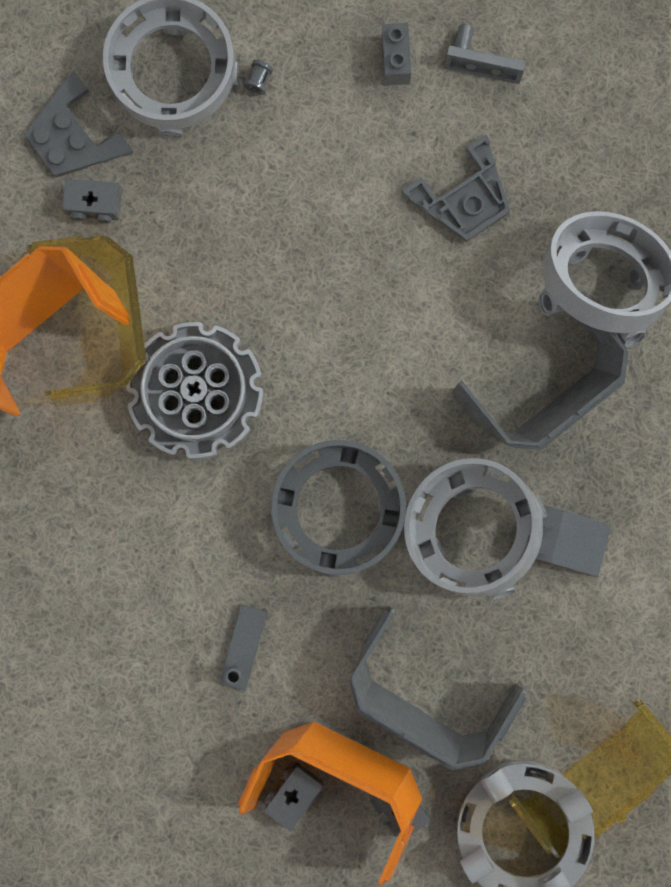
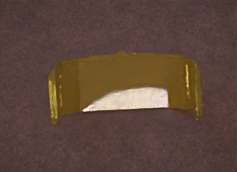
M104 235L87 238L75 236L32 242V245H27V251L30 254L40 246L67 247L78 258H93L110 272L112 289H114L130 316L128 318L130 322L128 326L116 320L123 372L115 382L45 391V396L60 406L95 402L99 401L100 397L112 395L127 386L146 361L133 256L109 236L105 237Z
M635 699L632 701L634 715L618 732L563 773L578 790L582 791L594 811L591 813L594 824V840L615 823H624L628 819L626 815L654 794L653 790L671 775V735L642 700L637 701ZM540 792L522 802H519L516 796L512 794L510 796L512 800L509 803L549 855L552 852L557 860L561 859L568 842V825L560 807L551 798Z

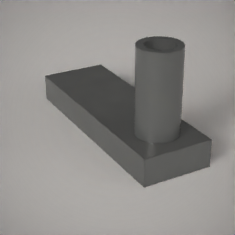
M468 24L459 25L455 45H449L444 68L520 84L526 62L469 50L474 29Z
M241 605L219 684L246 690L267 616L266 611Z

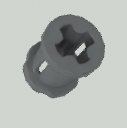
M253 60L251 73L248 80L244 81L243 86L249 91L264 95L266 92V82L274 68L261 60Z

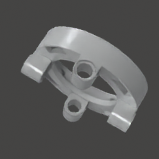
M139 0L117 17L107 34L103 48V67L106 79L115 98L132 117L144 124L157 127L161 137L167 138V135H176V138L182 137L183 128L195 125L210 117L226 100L232 86H238L237 73H239V65L235 61L229 32L220 17L211 8L198 0ZM142 16L145 21L136 26L126 38L122 34L124 29L128 28L138 17ZM204 19L207 23H209L214 30H216L217 27L219 28L222 36L218 40L215 38L213 33L205 25L201 23ZM163 29V32L169 36H184L187 31L193 33L206 45L211 56V72L207 83L198 94L181 103L165 104L154 101L145 96L133 81L134 66L132 57L137 46L149 34Z
M595 211L581 213L567 219L556 230L542 262L543 278L546 284L538 298L542 313L549 316L566 311L572 317L590 327L616 333L626 348L641 342L645 338L649 326L660 319L671 303V251L658 235L643 224L623 215L610 212ZM606 233H607V234L614 235V236H617V237H620V238H622V239H624V240L630 242L631 245L628 244V243L625 242V241H622V240L618 239V238H615V237H612V236H608V235H606ZM593 247L615 251L632 262L627 273L628 282L634 290L645 288L644 298L637 305L625 309L607 308L597 304L582 295L573 285L568 273V262L569 264L581 262L588 256ZM659 291L664 292L662 298L666 299L656 306L654 304L658 299Z
M461 459L445 464L433 471L415 490L405 515V541L408 552L416 567L434 584L459 595L472 597L489 595L493 600L514 593L516 590L513 584L519 581L534 563L543 537L542 519L547 517V513L539 495H534L530 488L507 467L486 459ZM489 469L490 473L503 477L504 473L511 478L509 485L497 478L486 476L487 470ZM476 488L489 489L503 496L514 511L517 522L514 544L505 558L490 568L479 571L460 569L446 560L444 550L436 538L435 530L439 513L452 497H465L473 493ZM426 495H430L433 498L425 511L423 522L416 520L417 514L421 512L425 502L424 498ZM442 574H445L446 576L456 581L466 583L465 587L456 586V582L450 581L444 577L441 578Z
M526 760L510 761L496 765L474 781L461 802L457 819L458 844L462 855L460 863L472 884L478 882L483 887H502L499 883L504 885L503 887H573L587 869L593 853L594 824L591 813L594 811L582 791L578 790L566 776L548 765ZM526 767H531V773L546 776V772L552 774V783L537 777L524 776ZM516 790H533L548 796L560 807L567 821L568 842L563 856L555 866L539 875L519 876L503 870L491 859L483 842V822L489 808L493 803L504 799ZM467 803L476 805L471 816L470 832L463 830V822L467 823L471 809L467 806Z

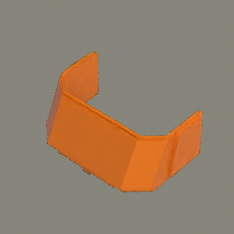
M40 246L31 254L25 255L0 276V410L8 414L18 416L21 413L1 376L7 351L17 345L82 289L86 291L97 309L125 326L130 324L128 320L130 316L114 289L102 281L67 247Z
M316 722L285 731L263 757L260 764L253 769L237 805L240 807L238 813L244 815L256 808L277 759L292 755L391 805L401 831L378 884L382 886L385 881L389 882L396 872L415 828L412 826V823L422 801V796L411 769Z

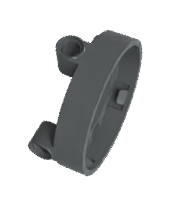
M330 440L307 447L295 455L283 468L272 493L271 514L276 534L284 548L293 558L306 567L313 569L316 573L337 577V575L352 574L365 570L379 562L390 552L403 531L406 500L399 476L391 464L377 451L353 441ZM317 450L321 457L309 462L298 472L294 465L298 461L300 464H303L312 458V452ZM381 463L385 466L382 471L389 482L394 480L396 487L389 490L383 476L375 468ZM336 466L352 468L366 476L374 485L380 500V517L373 533L361 544L344 550L324 548L313 542L303 531L297 516L299 493L306 481L315 473L325 468ZM288 526L292 537L302 548L300 551L296 552L293 549L295 544L290 539L288 533L283 534L281 529ZM380 544L383 551L380 554L375 551L364 559L366 563L359 565L356 559L370 553Z

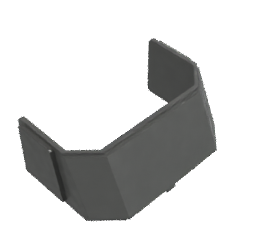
M583 291L580 292L582 295L588 298V296ZM580 322L597 342L594 368L516 431L502 430L462 380L454 388L453 391L456 394L453 397L477 426L483 427L488 434L507 446L542 450L625 383L628 351L614 332L599 330Z
M389 607L387 611L383 609L363 643L360 652L361 656L349 680L357 712L451 771L484 764L498 740L502 741L527 699L525 696L527 691L515 683L487 731L460 735L372 681L367 659L396 612L392 607Z

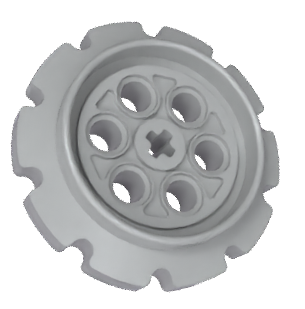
M188 322L174 325L171 336H165L162 332L157 333L142 346L140 353L143 355V361L131 364L127 376L126 391L135 395V399L128 403L132 420L138 430L142 432L145 430L151 431L150 443L174 456L177 455L179 450L185 449L186 456L189 459H204L216 456L219 445H225L228 449H232L249 434L250 428L247 425V420L249 418H258L262 408L264 392L262 388L255 386V381L260 379L262 375L252 352L249 349L245 351L238 350L241 341L236 335L219 326H214L211 331L206 332L201 322ZM193 358L202 360V365L198 370L189 369V362ZM216 371L225 373V379L221 383H213L211 380L213 373ZM169 372H178L179 377L175 383H166V375ZM191 386L193 388H196L198 386V388L201 390V393L199 395L195 393L192 396V393L189 391V389L191 388ZM217 397L225 399V406L221 410L212 409V401ZM177 398L179 401L178 407L175 410L168 411L165 407L167 400ZM196 410L202 413L200 422L191 424L188 419L190 413Z

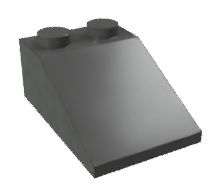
M544 505L547 517L542 519L543 537L535 560L598 577L611 525Z

